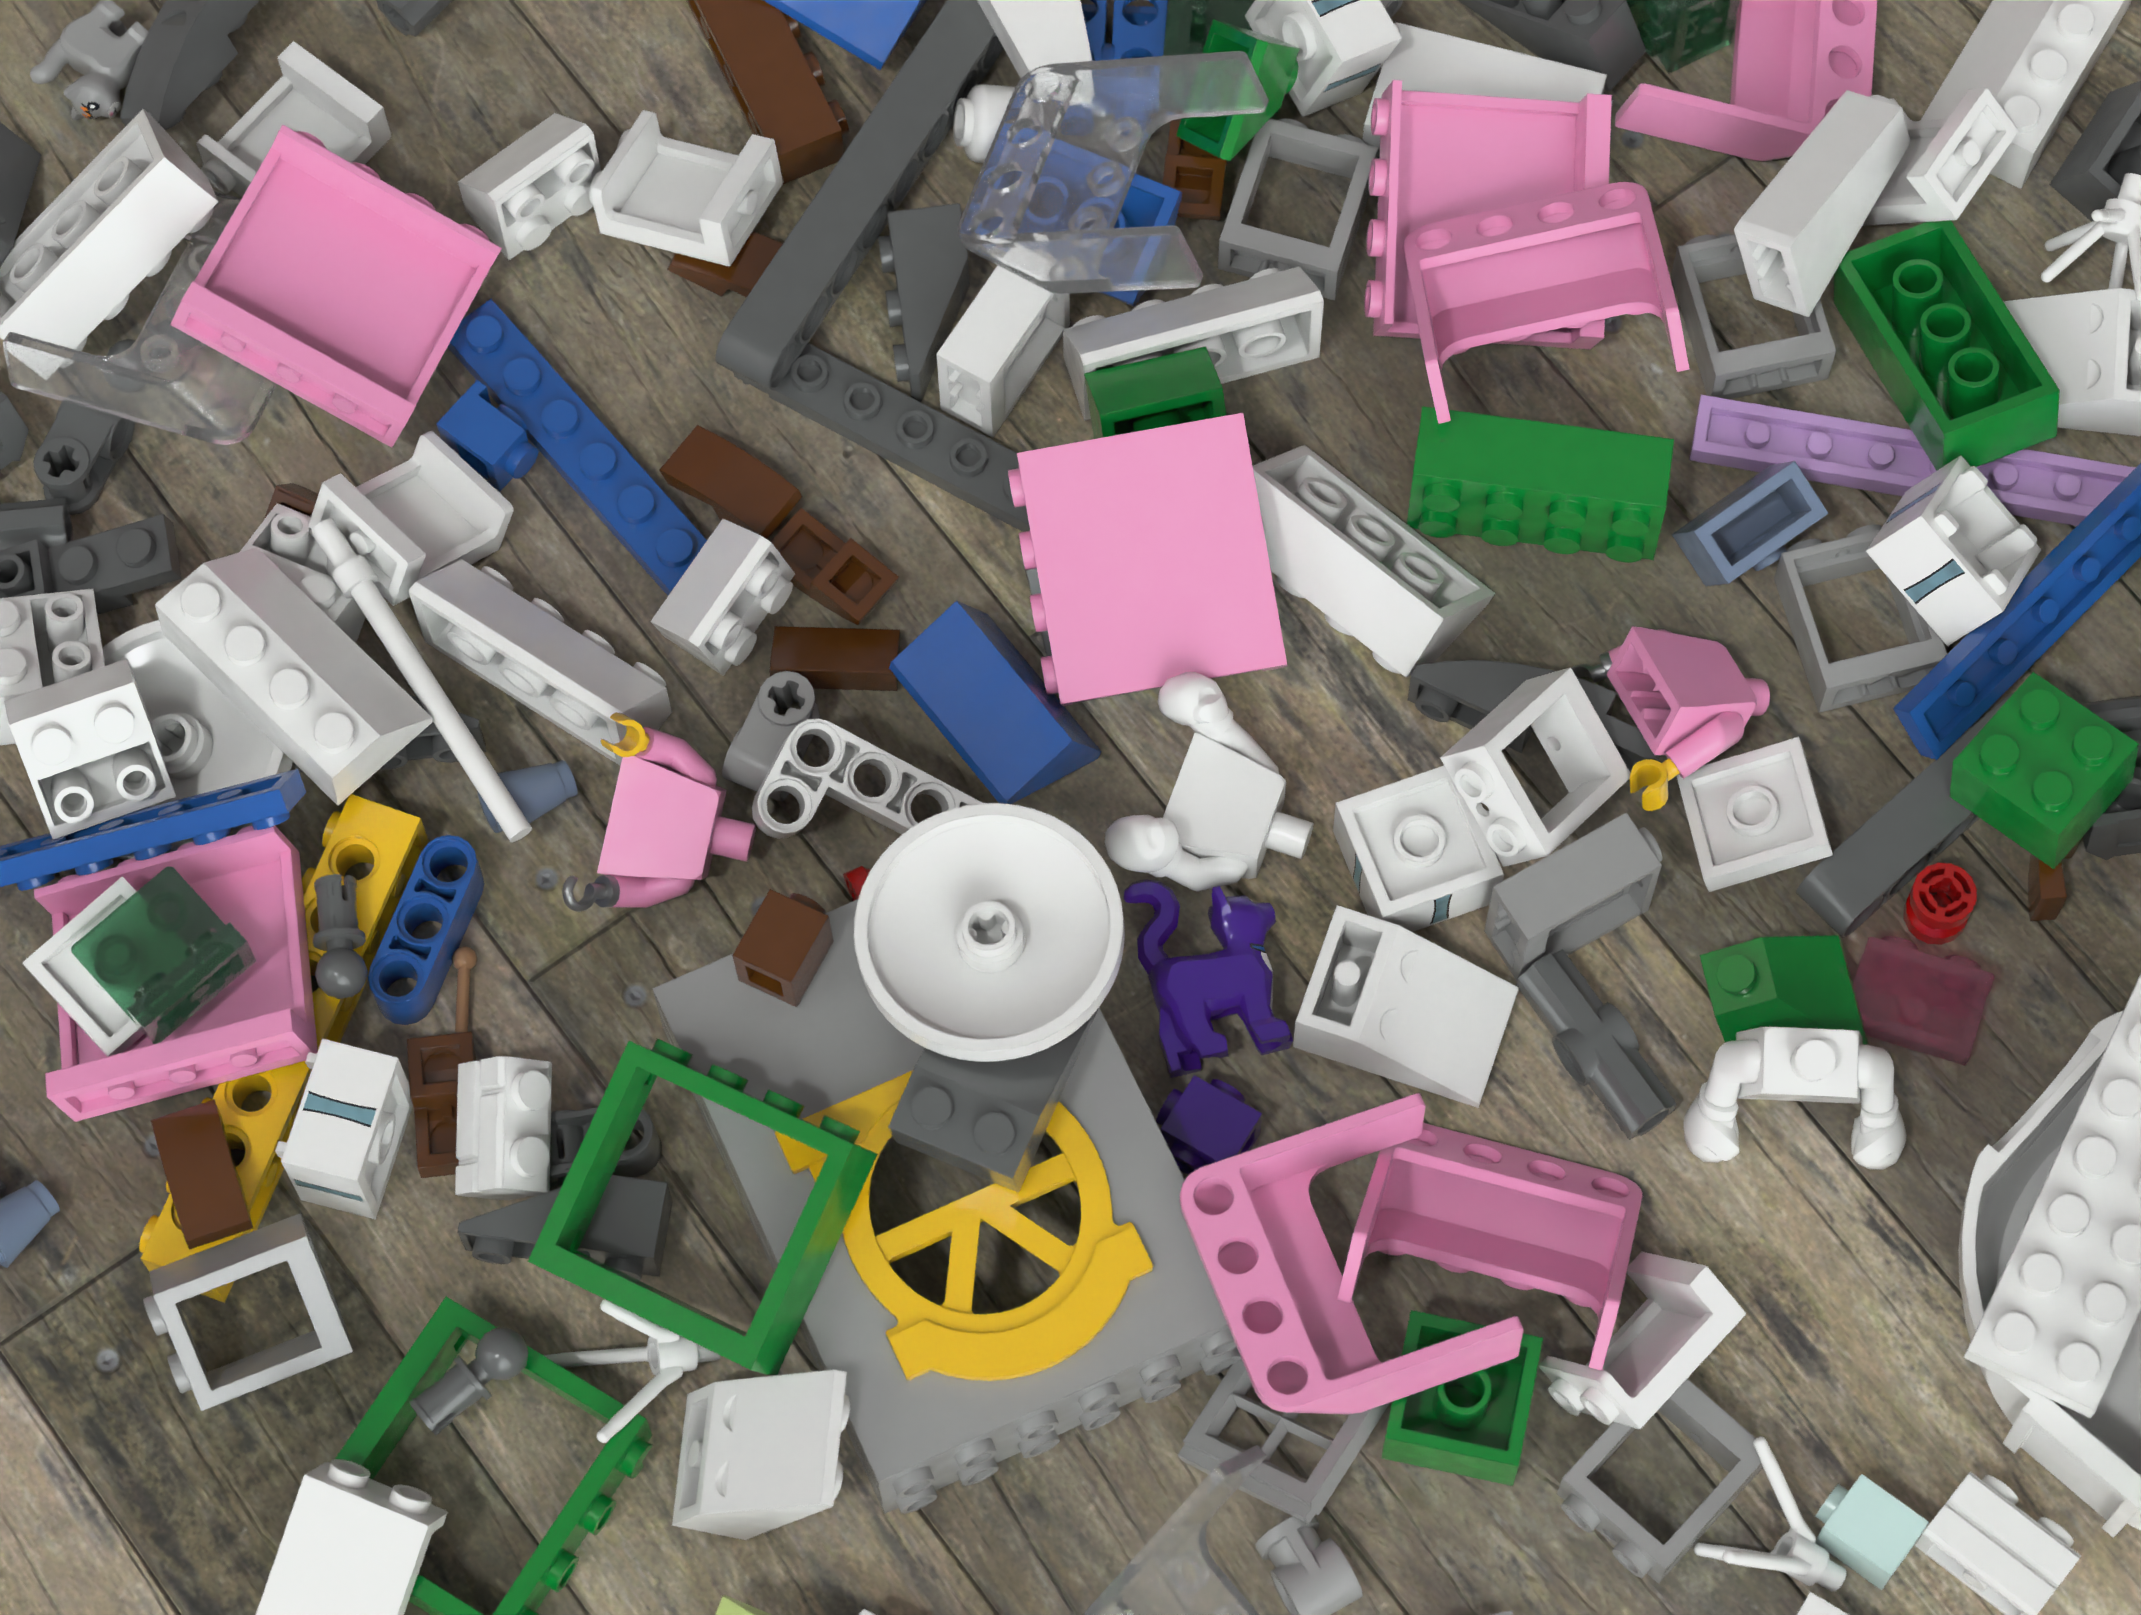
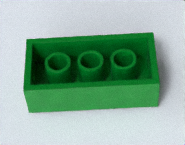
M1951 220L1925 222L1853 249L1845 254L1834 273V305L1936 471L1960 455L1970 466L1978 467L2057 436L2060 389Z
M1422 406L1407 516V525L1411 528L1419 529L1423 534L1436 538H1447L1455 534L1481 537L1485 542L1496 546H1510L1520 542L1542 545L1548 551L1557 554H1574L1580 550L1603 553L1612 560L1626 563L1637 562L1641 559L1654 560L1667 505L1674 439L1449 410L1451 421L1438 424L1435 408Z

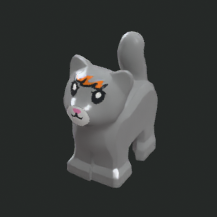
M100 0L89 13L70 22L63 29L60 38L46 53L44 60L30 71L31 79L37 84H46L58 77L66 64H69L74 70L84 75L64 90V96L71 100L73 105L71 117L74 121L83 117L87 119L99 117L112 118L119 112L121 108L120 90L128 86L137 56L148 34V30L137 21L127 29L119 20L125 15V12L112 0Z

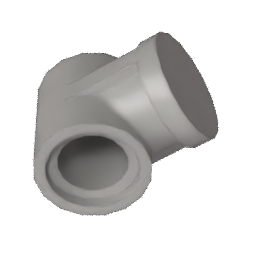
M1292 1516L1267 1531L1255 1544V1548L1261 1558L1264 1560L1270 1559L1275 1566V1569L1270 1571L1271 1578L1290 1615H1332L1363 1597L1356 1575L1338 1545L1331 1538L1322 1542L1316 1530L1319 1528V1522L1315 1516L1309 1524Z

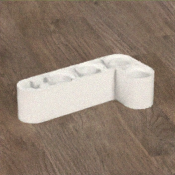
M818 718L808 719L798 724L784 740L755 795L752 815L758 829L767 836L777 839L789 838L799 833L808 824L824 794L902 835L918 824L911 814V803L916 795L927 794L933 796L942 807V812L965 805L981 804L982 802L841 727ZM809 734L821 737L829 747L828 762L820 767L808 766L802 762L796 748L800 737ZM870 764L882 771L885 776L886 787L881 796L868 797L857 790L853 776L858 766ZM786 791L796 797L800 806V813L795 822L782 824L771 818L767 811V800L771 793Z

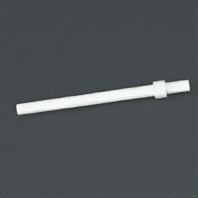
M332 518L321 521L312 529L311 533L335 570L332 573V577L346 598H354L426 712L432 717L435 726L509 841L515 842L522 839L532 830L531 825L376 587L375 583L378 580V576L365 556H356Z

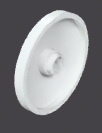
M159 620L131 629L102 648L105 666L128 659L176 794L174 798L149 807L291 770L293 761L163 635ZM247 823L230 828L231 833L227 836L235 835L242 828L252 826V824ZM192 838L171 843L172 848L165 853L176 851L181 845L193 842ZM131 853L119 856L117 858H120L125 861L127 859H132L135 857L134 854Z
M981 803L965 805L933 815L903 833L885 850L869 872L862 887L854 918V942L861 975L867 991L880 1012L898 1031L926 1049L945 1056L977 1062H996L1016 1059L1045 1050L1064 1040L1090 1019L1101 1006L1117 977L1124 948V920L1120 895L1110 869L1093 845L1078 831L1065 822L1036 809L1004 803Z

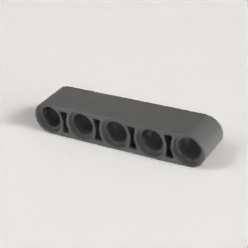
M2013 693L1998 703L1937 760L1932 762L1833 851V856L1826 857L1799 885L1796 894L1841 938H1845L1853 933L1980 819L1949 797L1952 764L1954 759Z

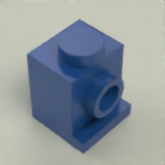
M476 380L436 423L440 438L499 492L513 477L515 479L523 477L532 468L538 457V449L528 442L526 434L528 427L526 423L506 405L500 404L497 408L492 406L487 386L479 380Z

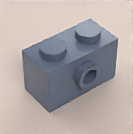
M1791 461L1770 465L1674 532L1672 536L1705 586L1729 584L1752 567L1755 571H1759L1777 561L1781 553L1787 552L1784 544L1829 513L1797 463Z

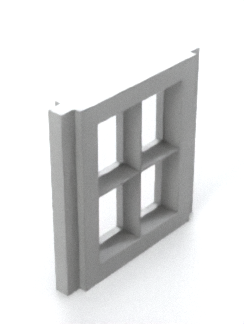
M1241 1358V1360L1232 1364L1183 1440L1185 1445L1178 1456L1183 1462L1309 1524L1315 1514L1319 1516L1389 1406V1403L1361 1413L1349 1414L1333 1439L1296 1421L1300 1413L1284 1412V1414H1281L1246 1397V1394L1252 1387V1383ZM1238 1407L1276 1425L1257 1456L1219 1438ZM1288 1431L1326 1449L1325 1454L1308 1480L1269 1462Z

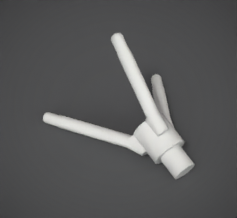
M604 1299L600 1304L601 1310L650 1336L647 1346L565 1352L543 1356L561 1367L649 1362L650 1369L656 1376L597 1433V1439L601 1443H606L666 1386L682 1377L683 1372L696 1370L698 1363L720 1360L721 1355Z
M1764 1437L1756 1438L1753 1442L1754 1447L1790 1525V1530L1780 1538L1774 1550L1769 1553L1724 1545L1697 1543L1694 1547L1695 1554L1739 1566L1784 1572L1807 1586L1817 1583L1831 1592L1837 1591L1845 1580L1846 1569L1829 1560L1828 1551L1815 1544L1816 1537L1804 1521L1767 1440Z

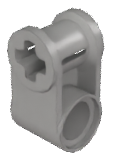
M784 671L775 673L765 680L743 726L736 733L728 749L722 769V777L724 779L758 792L784 740L798 724L808 719H820L818 706L815 703L814 689L807 678L796 672ZM793 701L799 702L800 710L790 708ZM778 707L789 710L785 716L779 715ZM813 734L804 735L798 739L796 748L801 761H803L813 739ZM775 791L768 797L783 802L790 793Z

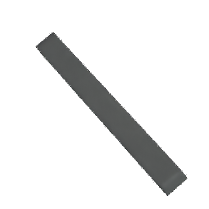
M977 0L946 1L728 324L716 351L715 360L717 364L769 390L776 389L784 380L794 361L800 356L888 224L887 212L898 209L953 126L958 100L960 98H967L972 88L981 84L1004 48Z

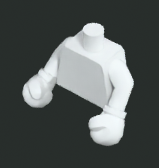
M1185 672L1167 679L1158 695V705L1161 713L1178 724L1191 727L1196 733H1194L1163 818H1155L1151 815H1133L1114 821L1105 832L1104 843L1110 859L1124 869L1149 873L1155 877L1166 876L1193 891L1234 884L1241 878H1256L1267 848L1302 859L1306 852L1314 823L1281 812L1285 800L1286 780L1279 775L1277 765L1259 744L1233 719V712L1228 708L1226 698L1217 683L1196 672Z
M1760 1027L1737 1032L1736 1040L1725 1042L1719 1047L1715 1054L1708 1082L1702 1084L1699 1094L1684 1117V1138L1689 1150L1703 1162L1718 1163L1720 1161H1728L1739 1154V1131L1735 1118L1738 1110L1737 1099L1861 1103L1860 1116L1854 1119L1851 1151L1854 1160L1867 1169L1883 1170L1895 1164L1900 1158L1907 1137L1904 1122L1899 1111L1898 1098L1894 1093L1893 1061L1885 1049L1862 1044L1860 1032L1854 1030Z

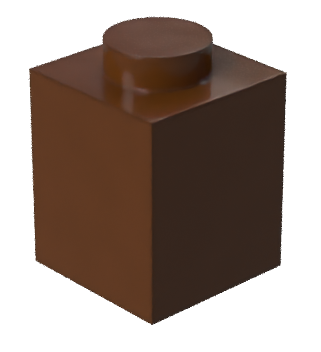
M770 889L732 955L738 981L797 1007L834 942L829 916L826 915L824 908L807 896L792 893L790 897H787Z

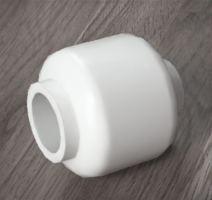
M976 85L969 92L967 98H960L957 102L953 123L956 146L963 147L967 157L974 162L997 164L1013 124L1045 137V112L1035 108V103L1027 89L1013 86Z

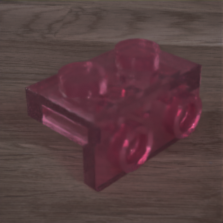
M1884 936L1881 939L1869 937L1861 954L1853 980L1866 1036L1966 1066L1995 975L1981 970L1982 968L1977 962L1966 957L1948 955L1941 958L1918 951V947L1914 943L1900 937Z

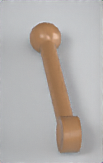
M466 946L459 947L452 956V963L458 969L455 1033L468 1032L470 972L477 963L476 952Z

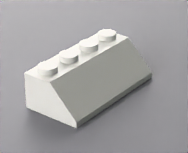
M1993 0L1920 121L1948 119L1969 88L1987 87L2019 130L1989 174L2022 189L2128 10L2131 0Z
M144 109L130 121L14 241L13 248L0 267V338L48 375L62 362L68 363L79 355L87 342V336L104 319L110 320L121 312L129 299V293L146 276H154L163 269L171 256V250L188 233L192 234L203 228L211 218L214 206L218 203L208 177Z
M1300 266L1283 271L1279 268H1270L1254 274L1249 280L1227 286L1209 284L1198 288L1190 296L1167 302L1163 300H1149L1137 305L1130 312L1107 318L1095 315L1081 319L1073 327L1063 329L1064 360L1084 421L1091 419L1084 377L1085 373L1206 346L1220 382L1223 384L1319 358L1324 306L1321 291Z
M1306 445L1253 465L1271 572L1277 575L1278 583L1287 592L1297 597L1306 598L1325 613L1326 621L1335 630L1345 635L1354 636L1372 650L1374 659L1385 669L1393 673L1402 674L1407 678L1411 676L1416 665L1434 663L1493 598L1495 593Z
M257 547L204 562L155 604L163 635L337 805L342 803L433 722L432 717Z
M461 559L417 580L408 590L426 643L619 766H621L622 757L603 747L601 739H605L613 744L619 743L624 739L627 729L625 725L612 720L610 716L616 712L623 713L640 723L642 727L659 730L672 713L665 687L666 682L657 672L640 662H636L632 667L616 657L613 647L601 636L589 630H585L581 635L564 624L562 615L550 604L539 598H534L532 602L524 599L513 592L512 584L502 574L488 566H483L481 570H478Z

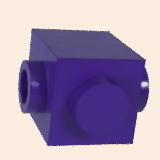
M1194 1075L1184 1092L1176 1088L1172 1090L1158 1113L1156 1123L1162 1126L1161 1133L1179 1170L1190 1175V1173L1203 1166L1250 1151L1261 1134L1262 1113L1244 1103L1245 1097L1231 1085L1217 1079H1213L1209 1084Z

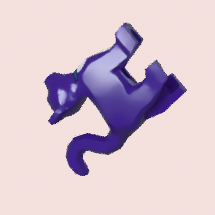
M1148 879L1133 882L1124 890L1123 899L1126 903H1149L1155 911L1154 916L1145 925L1137 938L1138 959L1148 974L1155 1004L1159 1012V1042L1170 1078L1201 1071L1200 1058L1218 1057L1220 1059L1229 1056L1225 1035L1215 1032L1211 1021L1238 1014L1244 1022L1261 1056L1290 1048L1293 1039L1286 1021L1274 1017L1272 1011L1273 970L1263 947L1267 932L1276 923L1275 911L1270 903L1254 902L1246 895L1226 897L1220 886L1213 887V906H1210L1208 909V917L1211 924L1210 928L1222 945L1223 950L1210 954L1169 958L1163 950V944L1178 926L1180 904L1173 890L1160 881Z

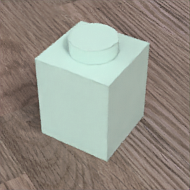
M1861 1474L1849 1491L1840 1484H1837L1823 1503L1815 1517L1825 1523L1815 1543L1826 1549L1831 1555L1882 1591L1917 1542L1929 1521Z

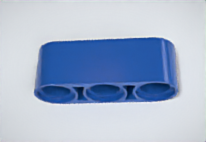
M445 835L437 837L425 846L371 964L368 975L370 989L381 1013L394 1024L409 1025L417 1023L425 1018L433 1008L451 967L453 953L459 948L482 896L485 883L475 850L469 842L459 836ZM462 865L467 868L464 875L456 881L442 882L437 879L441 870L447 866ZM435 921L442 924L438 933L431 938L417 939L412 936L415 928L423 922ZM412 978L417 981L414 989L407 995L395 997L387 994V989L398 979Z

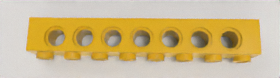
M353 794L348 796L342 812L334 811L330 816L322 838V846L325 847V850L317 868L310 867L304 873L302 886L310 974L315 976L317 964L327 951L319 950L313 945V936L319 932L314 882L323 876L341 874L342 886L344 885V875L351 866L357 863L374 865L369 875L363 879L356 880L358 929L365 933L366 942L364 945L353 950L364 959L368 973L364 986L359 993L352 997L337 999L328 996L320 987L312 993L317 1050H319L322 1039L340 1043L367 983L371 964L418 858L429 843L420 817ZM305 1061L219 1083L213 1096L223 1120L230 1150L241 1149L245 1151L244 1159L236 1167V1170L241 1179L253 1228L189 1250L167 1182L166 1192L170 1194L160 1216L153 1215L148 1220L139 1243V1251L143 1253L140 1259L148 1271L258 1229L284 1170L281 1163L282 1158L278 1157L275 1152L278 1141L286 1143L288 1141L312 1070L307 1067ZM256 1091H268L271 1093L269 1102L262 1109L253 1112L241 1109L244 1099L249 1094ZM206 1097L201 1103H204V1102H207V1101H210V1100H213V1099L210 1098V1097ZM234 1281L204 1292L201 1295L225 1303Z

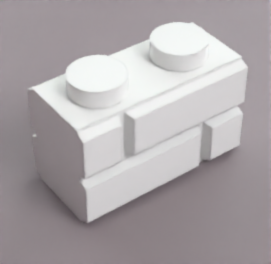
M496 1056L481 1059V1061L458 1064L456 1158L459 1160V1165L456 1167L455 1195L513 1200L550 1192L552 1063L550 1061Z
M1970 1471L1922 1533L1915 1546L2004 1615H2037L2080 1559L2081 1555L2071 1548L2074 1540L2060 1525L2045 1517H2041L2036 1522L2015 1506L2018 1502V1497L2005 1483L1990 1475H1986L1981 1480Z

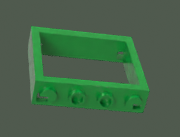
M658 1038L652 1050L628 1041L528 1262L749 1370L776 1376L781 1369L878 1154L855 1144L860 1131L824 1115L818 1127L801 1119L800 1116L805 1106L769 1089L763 1101L745 1093L744 1090L749 1080L731 1071L712 1064L706 1075L688 1067L693 1054ZM657 1076L828 1155L748 1332L738 1329L577 1251Z
M446 1296L334 1460H346L363 1466L370 1472L369 1479L373 1480L417 1415L409 1401L416 1398L425 1389L444 1376L454 1361L453 1359L457 1357L467 1340L477 1345L485 1333L497 1327ZM527 1346L529 1352L527 1364L521 1372L607 1424L625 1406ZM637 1414L606 1443L493 1615H541L536 1611L550 1589L559 1592L567 1584L578 1565L579 1557L574 1555L583 1539L588 1532L595 1536L604 1528L616 1506V1500L611 1497L624 1477L628 1476L634 1479L644 1467L642 1461L653 1446L648 1442L652 1437V1433L645 1417ZM418 1574L409 1598V1602L430 1615H483Z

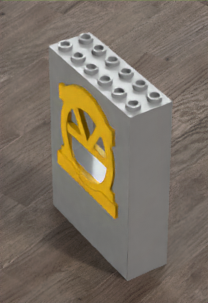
M857 899L826 913L829 916L834 942L797 1007L738 981L733 954L652 989L663 1030L669 1044L693 1054L688 1067L706 1075L712 1064L731 1071L749 1080L744 1090L745 1093L763 1101L769 1089L805 1106L800 1116L801 1119L818 1127L824 1115L860 1131L855 1144L878 1154L799 1328L819 1371L835 1369L847 1372L845 1394L850 1401V1412L845 1429L884 1514L899 1508L901 1514H907L932 1503L938 1497L936 1490L958 1480L961 1481L963 1486L981 1482L998 1471L997 1463L1020 1452L1024 1458L1040 1455L1056 1446L1060 1442L1058 1435L1080 1425L1086 1431L1104 1426L1121 1414L1119 1407L1143 1397L1145 1403L1161 1400L1181 1387L1179 1380L1201 1370L1207 1376L1218 1374L1241 1360V1356L1181 1211L1180 1192L1185 1180L1100 1007L1045 1131L1063 1153L1030 1167L1019 1193L994 1183L880 1235H874L869 1210L872 1175L882 1150L892 1137L888 1126L913 1069L925 1047L915 1043L898 1031L880 1012L867 991L861 975L854 942V918ZM692 1092L764 1252L775 1272L828 1155ZM1075 1181L1081 1203V1223L1077 1243L1072 1246L1065 1244L1014 1208ZM986 1222L1057 1270L1060 1274L1059 1278L1044 1293L1023 1306L994 1314H974L972 1312V1299L980 1223ZM952 1236L945 1301L943 1304L937 1305L925 1299L905 1284L889 1264Z

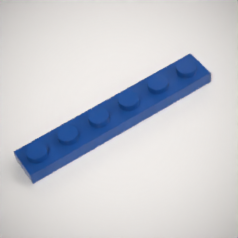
M489 299L462 319L448 348L476 380L487 386L489 395L498 405H506L522 418L528 427L526 431L527 438L669 596L707 540L496 303Z
M2141 463L2022 580L2002 613L1968 633L1893 708L1921 756L1937 760L2141 557Z
M295 769L144 808L54 840L51 834L48 833L0 846V887L16 883L19 890H29L52 881L56 877L55 873L75 868L77 875H88L107 868L113 864V858L133 853L135 860H146L169 851L172 848L171 843L192 838L194 845H204L226 837L231 833L230 828L251 823L254 830L276 826L291 817L290 810L306 794L299 770Z

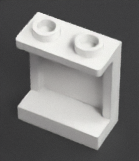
M293 41L277 57L283 76L218 142L205 134L196 143L204 163L201 171L208 177L209 182L221 192L228 194L233 190L243 197L271 149L282 125L295 132L303 131L317 137L327 150L350 163L358 162L365 165L392 137L384 107Z
M1987 87L1969 88L1948 119L1912 121L1903 111L1910 144L1862 226L1958 219L2019 132ZM1889 99L1892 102H1894L1897 106H1899L1895 99Z
M643 110L631 129L626 130L620 137L617 150L603 171L597 172L590 186L589 200L591 205L594 206L600 234L730 267L782 186L783 179L774 139L752 134L741 153L735 155L666 138L660 132L656 113Z
M429 431L419 437L414 454L410 460L357 487L350 483L341 473L322 482L308 526L313 529L321 521L332 518L356 556H365L378 576L375 585L382 596L395 606L410 598L408 590L417 580L461 559L471 565L499 550L514 509L512 504L465 462L455 450L451 449L433 431Z
M1641 1252L1627 1268V1274L1648 1299L1610 1339L1602 1371L1589 1368V1362L1585 1366L1547 1356L1539 1364V1368L1552 1382L1548 1388L1550 1395L1562 1408L1572 1415L1578 1416L1580 1413L1594 1416L1606 1425L1616 1422L1641 1429L1747 1314L1707 1266Z
M340 1459L332 1460L331 1463L325 1462L304 1474L256 1615H404L431 1536L434 1531L444 1525L448 1512L432 1505L431 1496L417 1488L406 1485H395L391 1488L369 1479V1470L359 1464Z

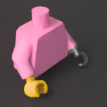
M1632 627L1622 645L1599 655L1602 663L1595 666L1579 664L1571 668L1577 678L1590 677L1594 683L1608 677L1653 754L1667 756L1668 759L1662 763L1653 759L1638 761L1632 767L1630 773V793H1635L1642 787L1648 786L1642 794V808L1646 811L1660 809L1666 804L1668 800V781L1678 774L1685 779L1738 743L1743 736L1744 727L1750 717L1763 715L1770 701V691L1767 683L1763 679L1745 678L1725 646L1717 641L1674 634L1664 629L1653 630Z
M616 712L612 714L610 718L625 725L627 731L624 739L619 743L613 744L605 739H601L603 747L622 757L597 873L604 875L599 876L594 883L586 885L584 896L579 902L575 900L573 895V889L578 878L569 876L566 879L562 889V897L566 906L577 912L589 909L594 902L600 907L648 908L685 895L693 887L695 880L707 878L713 854L748 862L755 837L756 824L721 817L726 790L716 786L715 770L684 739L650 727H642L640 723L623 713Z

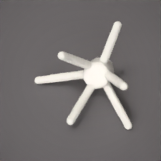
M2126 173L2118 198L2108 199L2104 209L2094 210L2091 214L2094 221L2045 242L2044 246L2047 251H2054L2070 244L2073 245L2041 273V280L2047 283L2053 280L2103 236L2116 242L2108 289L2122 288L2129 248L2136 299L2141 302V175Z

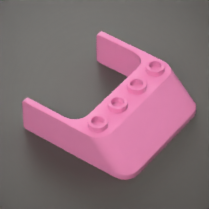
M1738 0L1730 104L1643 83L1638 85L1617 111L1615 126L1754 161H1770L1792 157L1846 90L1868 97L1872 95L1877 0Z
M1611 183L1434 222L1415 229L1404 239V253L1438 424L1451 421L1442 376V366L1450 356L1463 353L1472 347L1499 341H1520L1532 334L1564 327L1580 328L1593 321L1623 314L1640 315L1644 313H1652L1660 317L1665 325L1676 371L1689 370L1678 305L1649 195L1646 189L1637 183Z
M1419 1093L1203 1166L1190 1173L1182 1184L1180 1206L1187 1227L1253 1388L1260 1400L1273 1410L1286 1413H1361L1514 1359L1519 1355L1524 1329L1518 1316L1381 1363L1375 1355L1353 1300H1351V1303L1337 1300L1342 1274L1311 1204L1309 1195L1310 1185L1319 1173L1330 1167L1419 1137L1422 1134L1425 1104Z
M1423 1123L1422 1134L1419 1137L1382 1149L1379 1152L1353 1232L1337 1300L1351 1303L1364 1259L1368 1254L1376 1251L1393 1256L1408 1254L1435 1261L1440 1267L1451 1272L1466 1273L1472 1271L1499 1278L1503 1283L1515 1289L1531 1290L1536 1288L1565 1296L1566 1299L1576 1305L1592 1308L1597 1314L1598 1325L1589 1368L1602 1371L1623 1292L1643 1197L1642 1190L1635 1182L1613 1172Z

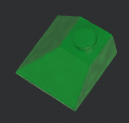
M1213 19L1176 136L1218 158L1231 161L1280 109L1285 94L1293 88L1298 75L1297 56L1300 48L1277 38Z
M1839 935L1760 937L1700 955L1714 1015L1725 1042L1736 1040V1033L1760 1027H1788L1859 1031L1862 1036V1044L1869 1045L1842 940Z

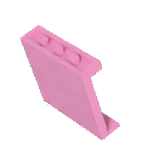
M1392 80L1383 92L1382 98L1374 99L1371 112L1372 135L1380 136V159H1372L1369 171L1370 196H1378L1377 219H1370L1366 243L1367 255L1376 257L1375 280H1368L1364 300L1365 316L1374 318L1373 336L1420 339L1403 247L1404 239L1410 232L1434 222L1609 184L1612 95L1587 93L1580 102L1407 91L1402 90V80ZM1605 319L1593 321L1580 328L1564 327L1532 334L1520 341H1499L1495 343L1591 350L1604 338Z
M282 125L271 149L195 281H192L182 298L170 325L382 443L393 447L502 248L490 242L487 235L480 229L469 224H458L435 211L434 206L425 198L413 193H403L382 181L380 176L370 167L358 162L350 163L326 149L325 145L317 137L303 131L295 132Z
M1243 413L1017 453L1019 468L1008 470L1014 507L1026 506L1030 531L1020 532L1019 539L1025 570L1037 568L1041 593L1030 595V602L1036 633L1048 631L1052 656L1041 657L1047 695L1059 693L1060 704L1068 706L1076 702L1161 688L1167 679L1185 672H1196L1213 679L1258 670L1267 671L1287 667Z
M248 826L239 830L235 835L227 836L208 844L194 845V842H189L181 845L176 851L150 859H127L111 869L89 875H69L60 879L56 884L34 889V898L52 915L54 936L123 876L204 963L211 973L209 978L123 1053L108 1057L57 1003L62 1069L45 1073L46 1095L74 1122L306 1061L309 1052L318 1053L300 854L297 848L276 826L262 830H254L253 826Z

